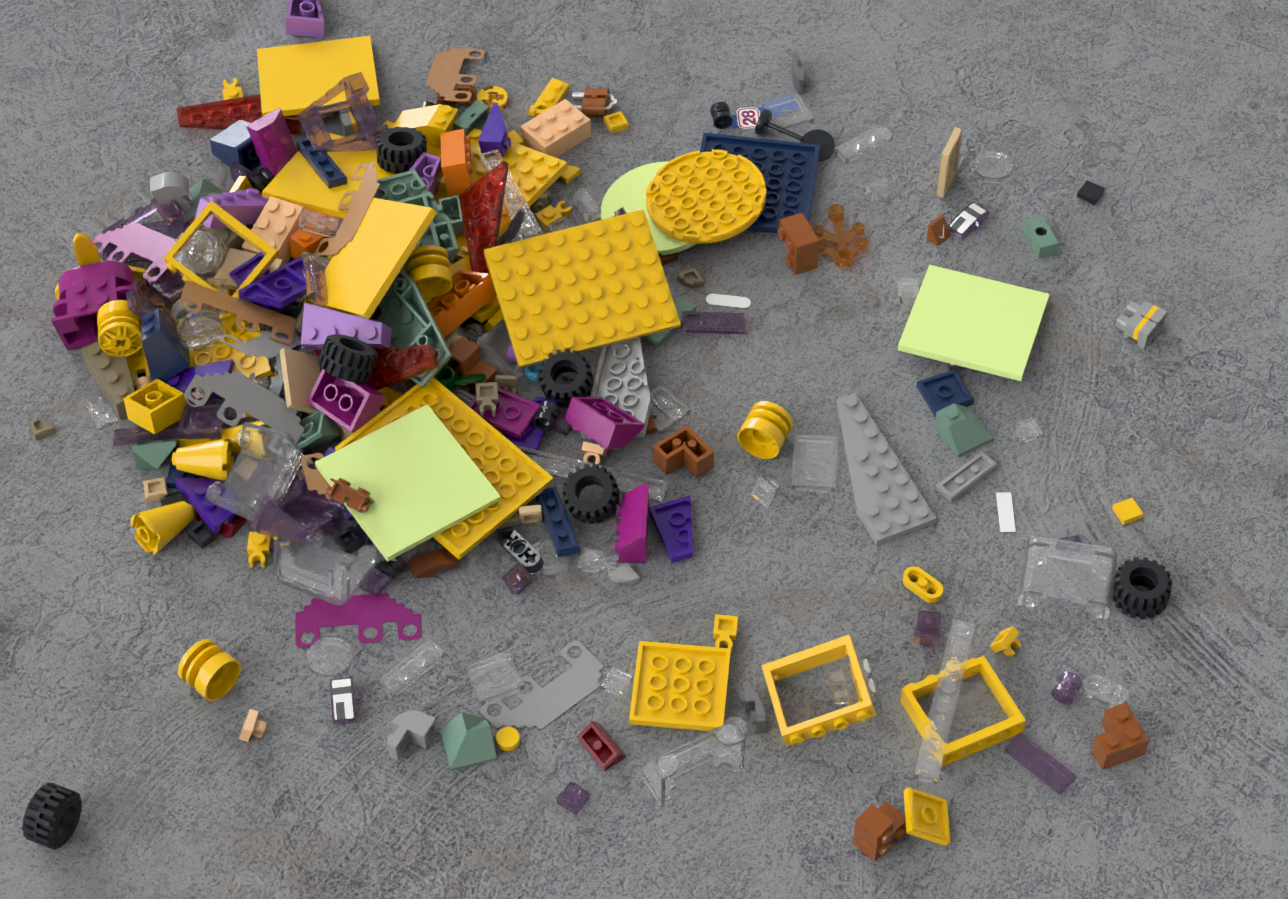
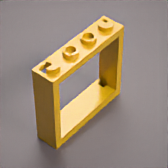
M211 200L163 257L166 263L165 266L172 273L178 272L183 276L181 279L184 282L189 281L215 290L174 259L208 217L212 215L265 255L232 295V297L243 300L239 297L238 290L260 279L279 256L278 251Z
M850 635L761 665L779 728L787 746L796 743L801 744L803 741L813 737H822L828 732L836 729L842 730L848 727V725L865 722V719L877 716ZM849 656L863 701L788 727L775 682Z
M984 655L978 658H971L959 666H951L937 675H929L920 682L909 683L901 691V704L940 767L1024 732L1025 718ZM980 673L1008 716V719L944 745L916 699Z

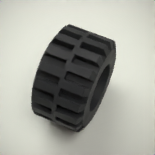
M389 128L382 131L376 139L377 163L381 169L392 174L408 172L422 153H427L426 136L415 128Z
M332 334L326 337L318 364L334 377L349 382L363 383L370 379L378 354L370 345L359 339L347 335Z
M560 349L556 350L557 354L553 355V353H550L548 360L544 358L542 361L543 366L539 367L540 374H538V379L546 399L556 401L559 407L563 408L565 404L569 408L572 397H587V394L591 395L594 378L588 360L586 361L583 354L579 356L578 351L574 350L571 353L570 349H565V352H561ZM564 372H573L578 375L568 385L555 383L556 378Z
M584 464L582 469L579 466L576 467V472L568 474L569 480H564L563 484L565 487L562 488L563 500L569 512H571L575 519L579 518L580 522L583 523L586 520L589 524H594V520H598L601 523L603 522L602 518L605 516L609 519L611 517L610 512L615 513L617 510L616 504L620 502V491L612 473L608 472L603 466L599 468L598 464H593L592 467L589 464ZM599 485L603 488V494L597 501L584 503L579 500V495L586 486Z
M1135 557L1133 561L1130 559L1126 560L1125 564H1121L1116 571L1111 593L1112 600L1116 602L1115 606L1118 609L1121 608L1123 614H1131L1130 617L1132 618L1138 616L1140 619H1145L1148 616L1150 619L1154 618L1155 614H1161L1162 610H1165L1173 583L1170 578L1171 574L1169 571H1165V566L1162 564L1158 565V561L1154 559L1149 561L1146 557H1143V560L1139 559V557ZM1133 585H1142L1151 591H1140L1133 587Z
M48 782L43 784L35 792L26 808L22 826L24 837L27 840L53 850L61 848L72 836L78 825L82 810L80 794L55 783Z

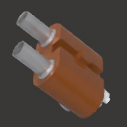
M586 88L585 92L572 93L573 99H583L582 105L575 107L585 116H606L608 109L612 105L617 104V99H614V96L610 94L609 88Z

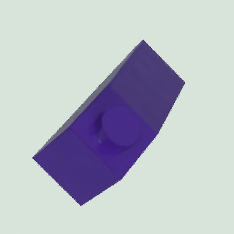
M498 103L493 104L478 140L481 154L485 157H505L507 150L511 147V139L507 135Z

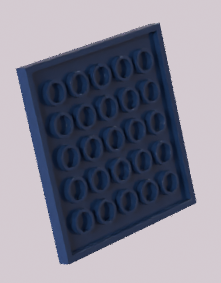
M703 132L700 152H712L713 149L728 151L729 154L736 156L741 155L750 160L764 177L767 193L765 206L757 220L746 230L778 234L777 229H779L780 219L803 213L809 223L820 145Z

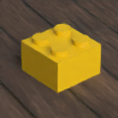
M159 379L150 382L123 398L128 420L153 434L163 431L168 426L188 415L184 393Z

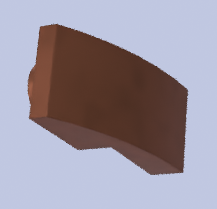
M446 548L418 555L408 560L407 565L416 579L435 577L437 570L458 569L460 561Z

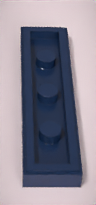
M315 137L296 142L298 151L329 189L347 184V177Z
M556 486L546 488L535 498L538 505H541L542 516L558 558L580 553L578 541Z

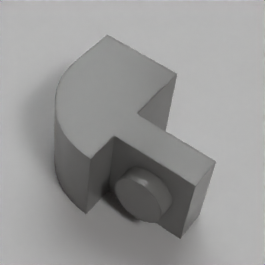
M165 172L150 177V193L160 205L175 199L184 212L191 209L193 196L189 190L187 177L176 172Z
M406 711L397 715L391 721L393 733L390 734L387 740L389 756L398 760L409 741L427 748L437 732L436 718L420 711Z

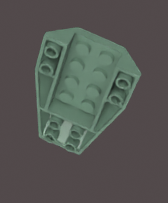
M401 269L379 303L382 313L376 320L392 329L390 350L375 351L378 354L379 360L420 386L425 387L448 362L452 354L417 284Z

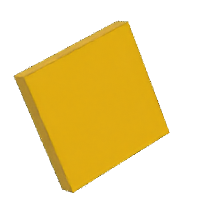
M910 787L904 790L907 834L943 846L951 843L947 800Z

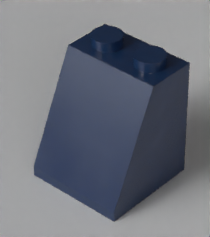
M238 120L210 139L212 154L240 176L247 175L261 165L246 127L250 122Z
M159 309L146 313L141 319V342L151 380L159 379L165 382L190 366L189 343Z

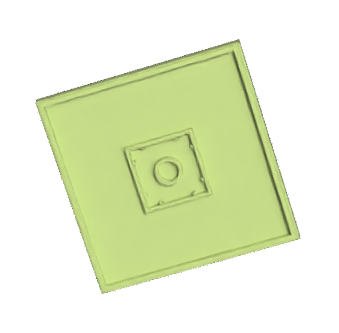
M929 265L898 344V350L1021 381L1050 294Z
M428 404L315 462V467L331 487H333L334 483L330 478L337 481L339 478H342L351 483V488L357 490L360 487L371 493L370 497L375 502L368 501L367 504L370 506L366 513H359L346 506L350 499L348 497L344 505L387 562L497 503L501 499L499 493Z

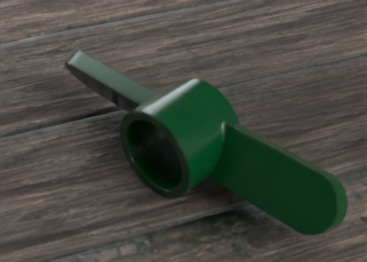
M443 366L434 378L452 392L459 384L485 381L486 374L455 376V372L451 367ZM450 378L449 380L441 381L442 379ZM409 379L405 383V388L409 391L417 383Z

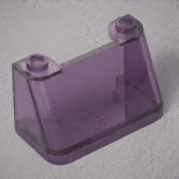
M313 464L307 466L310 469H317ZM304 475L302 481L297 479L292 489L279 499L275 500L268 495L262 500L252 522L251 529L258 534L298 543L309 542L315 533L341 512L345 514L348 509L344 504L333 499L328 500L325 494L319 495L317 490H308Z

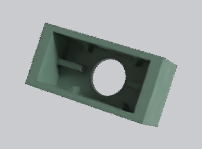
M476 100L453 122L454 131L464 129L465 136H468L474 127L480 130L485 126L490 114L489 106Z
M459 195L439 199V204L444 214L449 219L458 218V220L451 221L454 235L466 233Z
M1043 215L1024 219L1022 232L1037 258L1040 259L1057 254L1059 242ZM1041 229L1044 236L1036 234L1035 230Z

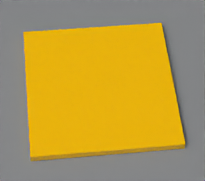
M370 36L257 49L262 116L278 108H281L284 116L380 105Z
M316 130L310 138L315 137L347 177V184L329 189L298 151L262 191V196L267 199L271 196L303 206L311 211L344 219L348 209L338 210V205L345 193L358 191L363 180L352 181V177L359 165L375 162L374 168L376 170L374 173H377L376 178L378 179L396 174L386 172L379 167L377 163V145ZM366 167L359 169L356 177H361L365 173ZM351 195L343 200L342 206H346L351 201Z
M373 198L352 241L347 242L345 247L340 248L339 252L333 256L313 287V291L309 293L305 300L310 304L315 303L323 308L370 319L437 212L430 207Z

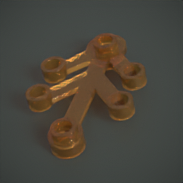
M833 204L828 208V218L833 222L835 235L826 231L821 225L814 226L813 231L818 239L824 238L838 247V250L828 246L826 241L819 240V246H822L819 247V254L826 253L834 258L837 266L847 268L853 265L854 255L858 251L867 249L868 241L864 237L857 238L851 248H846V245L853 238L864 234L865 226L860 222L854 223L853 228L844 235L841 222L844 217V208L839 204Z

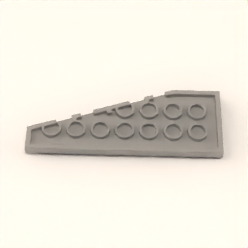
M641 337L602 348L590 397H603L644 423V428L634 438L645 437L652 408ZM581 432L583 439H588L586 434Z
M853 393L836 399L837 414L842 431V440L852 484V493L855 499L856 513L876 546L935 524V515L857 394Z

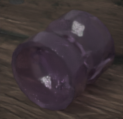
M1063 672L1058 679L1059 684L1054 686L1051 694L1059 703L1070 705L1076 697L1075 692L1080 690L1082 681L1071 672Z

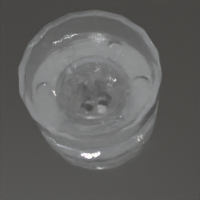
M198 230L174 259L195 274L209 275L216 273L223 267L227 258V249L223 239L217 234ZM183 233L179 235V237L176 239L175 243H176V242L178 241V239L183 235Z
M180 299L172 306L171 314L181 343L186 348L203 349L212 346L219 341L217 337L223 335L224 329L216 307L203 303L201 311L195 313L179 306ZM184 301L186 307L191 309L197 308L194 302Z

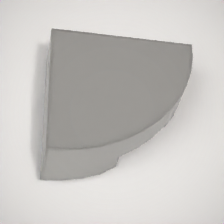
M627 562L608 573V578L615 583H629V585L640 582V577Z

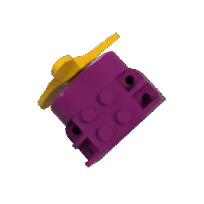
M77 233L73 238L74 254L81 266L69 269L63 273L55 288V296L59 301L53 305V313L56 317L51 318V322L67 350L88 346L98 341L97 313L104 304L110 301L125 300L136 304L141 309L142 318L147 313L146 305L134 284V279H145L143 278V273L146 269L127 266L122 262L114 260L103 261L99 257L98 248L93 240L84 233Z

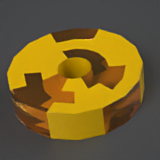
M487 86L478 92L477 100L488 105L489 112L494 103H498L500 111L507 107L508 95L501 87Z

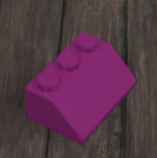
M281 108L246 126L262 168L267 167L272 172L274 178L298 152Z
M322 369L306 402L348 431L354 433L377 415L386 396L365 382L345 381L334 377Z
M572 397L564 420L572 425V429L586 434V438L597 441L606 450L623 448L645 426L644 423L603 397Z
M644 483L624 494L622 504H618L617 517H621V522L616 523V535H620V540H615V554H619V563L646 564L649 483Z

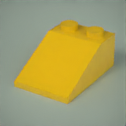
M439 104L402 111L392 128H415L426 136L427 145L441 148L440 133L454 131L453 122L458 118V109Z

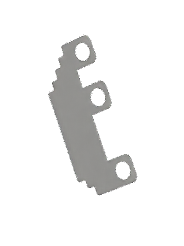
M249 323L247 327L253 328V324ZM259 323V325L263 326L266 330H257L262 335L247 342H243L229 334L217 337L219 341L248 356H264L268 359L279 355V351L284 347L292 349L301 344V340H299L301 337L297 336L299 333L294 331L292 344H285L272 339V329L262 323ZM277 332L275 334L280 340L285 341L289 339L284 333ZM224 337L232 338V339L236 340L237 343H236V344L228 343V342L224 341L223 338H224Z
M234 370L232 374L226 371L223 375L215 373L214 376L205 374L204 377L198 374L195 375L184 393L188 400L198 406H203L211 393L215 392L225 399L217 412V417L230 426H236L244 412H247L277 431L269 444V449L281 458H288L289 453L293 450L305 430L299 424L301 419L296 416L298 410L287 408L285 400L237 370ZM194 387L202 388L205 393L204 398L195 400L191 396V390ZM225 408H234L237 412V417L234 420H227L223 415ZM282 439L288 443L289 447L286 452L281 453L276 450L275 442Z
M577 640L572 641L562 648L560 652L572 665L570 669L543 688L532 677L524 676L511 686L512 691L523 703L511 711L499 698H493L480 708V712L496 729L502 725L505 727L515 725L517 728L526 725L529 729L537 726L539 729H542L601 686L598 679L602 674L599 670L604 665L581 642ZM577 646L581 648L582 655L576 659L570 658L567 654L568 649ZM530 682L533 685V690L528 694L520 693L518 690L520 683ZM491 704L500 705L502 707L501 714L495 717L490 716L487 713L488 706Z

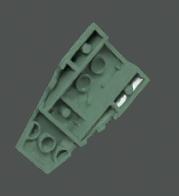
M411 170L378 179L377 183H380L373 198L430 207L437 212L415 248L425 245L443 247L448 252L450 263L459 252L451 221L444 214L441 206L437 204L432 193L427 190L426 185L417 172ZM404 264L402 269L406 272V266Z

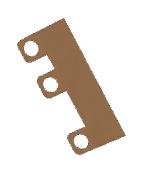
M189 281L185 282L179 302L181 308L199 313L204 303L238 315L236 326L241 329L257 332L259 323L273 327L271 332L272 339L285 344H292L297 319ZM184 301L194 302L197 308L191 309L186 307ZM242 320L250 321L254 327L245 328L240 322ZM277 332L284 333L289 339L285 341L280 340L275 334Z

